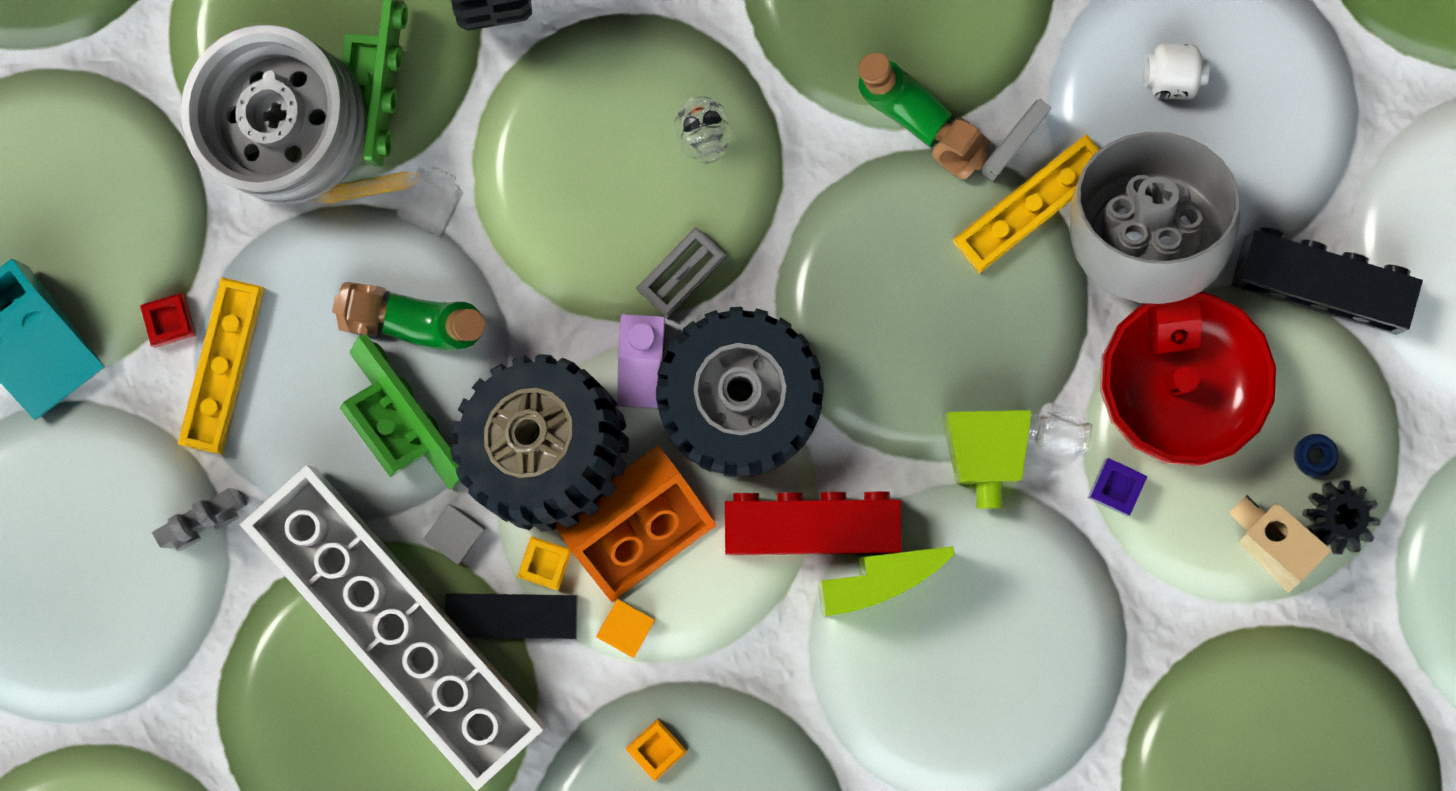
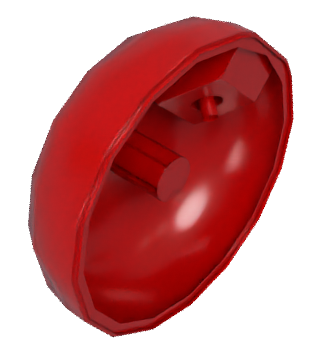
M1199 292L1175 302L1163 304L1142 303L1116 326L1101 358L1100 392L1111 423L1133 448L1165 464L1201 466L1234 455L1261 431L1275 402L1277 367L1265 334L1243 309L1211 293Z

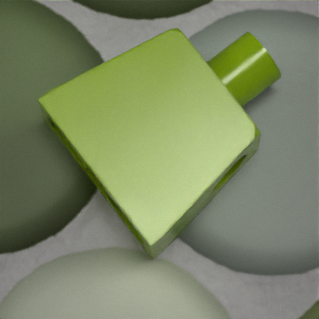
M1031 410L947 412L943 415L956 484H976V509L1003 508L1002 483L1022 481Z

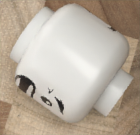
M1163 43L1159 44L1153 53H1147L1143 73L1144 86L1151 89L1155 98L1193 99L1199 90V86H1206L1208 83L1209 61L1202 60L1201 53L1196 45Z

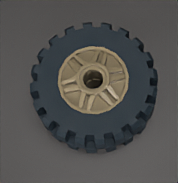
M546 354L535 356V362L527 355L516 357L512 360L513 366L507 368L501 363L492 368L490 372L493 376L485 382L480 378L471 387L475 390L471 399L463 398L458 408V411L463 414L461 421H454L451 436L458 440V444L451 446L452 461L459 465L456 474L461 484L469 489L468 494L505 522L509 521L516 527L525 530L536 527L541 532L554 531L557 528L556 522L568 528L579 523L577 515L583 512L589 516L600 509L596 502L603 495L610 498L617 487L612 484L615 475L623 476L627 464L620 458L621 453L629 451V438L622 432L627 424L624 415L616 408L617 402L592 375L585 369L581 370L574 362L565 358L557 361L552 355Z

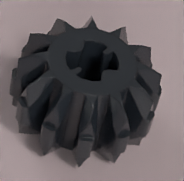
M1349 480L1340 481L1337 488L1332 482L1322 484V494L1315 492L1311 493L1308 497L1316 509H1304L1302 515L1306 518L1314 519V524L1306 528L1313 534L1319 532L1318 539L1326 546L1330 544L1333 554H1343L1345 548L1351 553H1355L1361 550L1360 540L1372 542L1375 538L1367 526L1380 525L1381 521L1379 518L1369 516V511L1375 509L1378 503L1375 500L1363 502L1367 489L1361 486L1352 491V485ZM1345 510L1348 520H1343L1342 523L1344 524H1337L1334 516L1340 514L1339 511Z

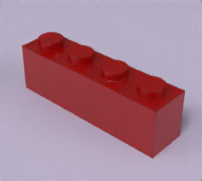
M887 491L864 492V500H847V492H821L820 500L804 501L803 493L801 492L777 493V501H759V493H733V501H725L724 503L725 555L893 554L902 552L901 500H890V492Z

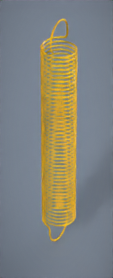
M405 171L337 184L330 192L327 191L330 200L326 204L408 189L410 186L406 184V181L404 185L403 175L409 172Z

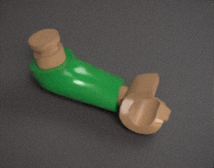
M871 53L861 60L858 68L860 74L858 88L862 97L869 105L900 124L930 148L937 143L933 149L932 157L941 167L955 177L963 180L967 179L975 170L980 171L989 158L987 152L991 141L980 133L978 128L961 117H957L951 125L954 115L919 81L901 69L895 62L888 61L887 57L883 54Z
M344 282L339 294L335 295L332 312L336 314L338 329L345 332L376 336L379 323H384L383 334L430 349L455 351L473 346L480 339L485 329V321L480 311L474 305L467 302H436L391 292L389 293L388 302L383 301L385 295L384 287L354 282Z

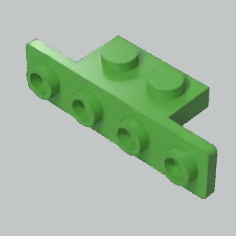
M383 0L379 36L349 33L344 35L341 62L354 75L366 104L368 125L364 160L378 167L384 166L385 156H389L392 149V133L388 130L390 114L395 113L398 102L397 90L393 87L395 71H400L403 62V50L399 45L400 30L406 28L408 21V7L404 0Z
M367 334L361 335L352 346L350 355L372 385L345 400L340 406V410L390 478L425 456L449 489L454 488L460 483L456 474L459 465L452 461L451 446H448L440 435L436 420L430 413L423 412L413 398V391L404 378L398 377L388 364V358L383 348L378 343L372 342Z

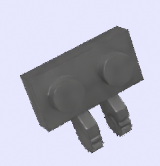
M228 488L207 501L200 500L192 505L193 509L188 512L175 514L168 518V523L153 531L152 534L160 548L172 549L175 547L177 551H181L201 539L198 533L214 525L215 529H219L239 518L236 511L247 504L239 490Z

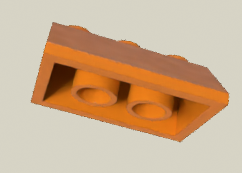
M659 445L625 468L623 476L616 475L612 484L617 487L610 498L603 495L596 502L600 509L589 516L583 512L577 515L579 523L568 528L556 522V529L571 552L611 603L716 526L714 520Z

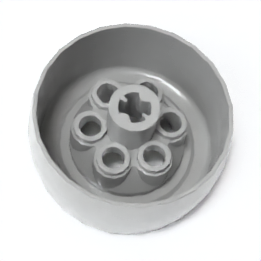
M1169 132L1131 134L1108 143L1095 153L1083 168L1071 202V243L1076 259L1082 269L1101 288L1120 298L1138 303L1163 304L1175 302L1204 290L1217 279L1226 266L1239 231L1240 198L1233 173L1223 159L1207 146L1189 137ZM1124 207L1130 210L1127 214L1117 213ZM1185 215L1191 224L1183 223L1180 217ZM1130 231H1136L1143 237L1139 240H1131L1126 234ZM1163 236L1172 237L1176 241V243L1173 245H1164L1159 241V239Z

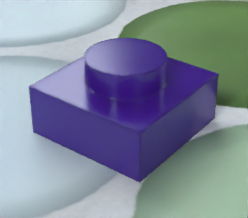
M1106 458L1087 498L1120 514L1130 516L1148 476L1110 458Z

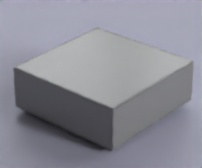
M448 504L423 540L457 565H460L485 529Z

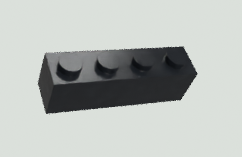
M1261 227L1259 231L1254 230L1244 237L1231 286L1394 335L1410 330L1423 280L1410 276L1411 271L1409 269L1390 264L1385 265L1384 268L1368 264V257L1352 252H1344L1341 256L1326 251L1327 246L1323 243L1313 240H1302L1301 243L1285 239L1286 234L1284 232L1268 227Z

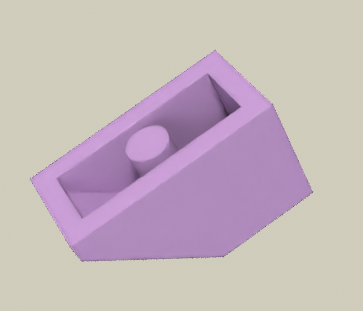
M621 314L617 406L658 409L656 401L657 373L660 362L664 360L665 317Z

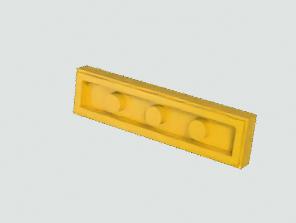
M1085 134L952 240L978 274L1072 201L1083 168L1093 155L1099 151V148Z
M220 277L178 445L223 455L265 293L264 287Z

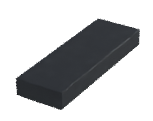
M446 593L445 613L467 638L577 639L578 595Z

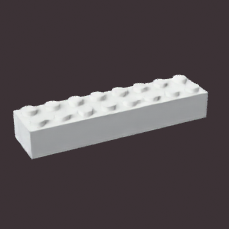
M309 465L303 467L240 524L475 791L483 787L547 728L545 723L470 639L464 635L445 611L317 468Z

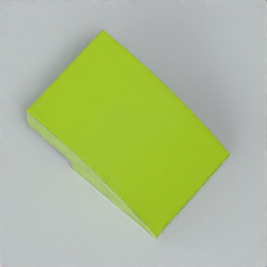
M954 546L859 558L861 576L818 581L822 616L857 611L904 593L920 584L955 555Z

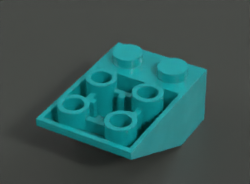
M11 258L0 267V383L34 420H37L99 373L105 366L30 267Z

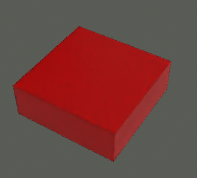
M183 293L140 305L152 347L156 348L196 336L187 300Z

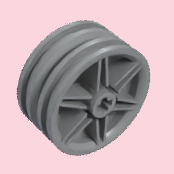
M276 25L248 26L218 39L206 49L194 64L182 93L181 126L187 146L195 160L216 180L263 201L294 204L323 195L348 174L363 147L367 127V112L363 93L354 75L334 55L300 33ZM257 73H264L262 80L252 83V79ZM301 73H305L307 81L300 87ZM236 108L235 114L237 122L231 123L230 114L232 110ZM322 115H326L323 124L313 125L310 122V119L314 121ZM296 146L301 149L302 157L295 163ZM259 150V157L251 162L247 156Z

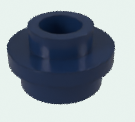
M1307 435L1299 440L1295 446V464L1307 476H1325L1332 472L1338 463L1339 454L1337 446L1325 435ZM1311 448H1316L1321 453V460L1318 464L1312 463L1308 457Z

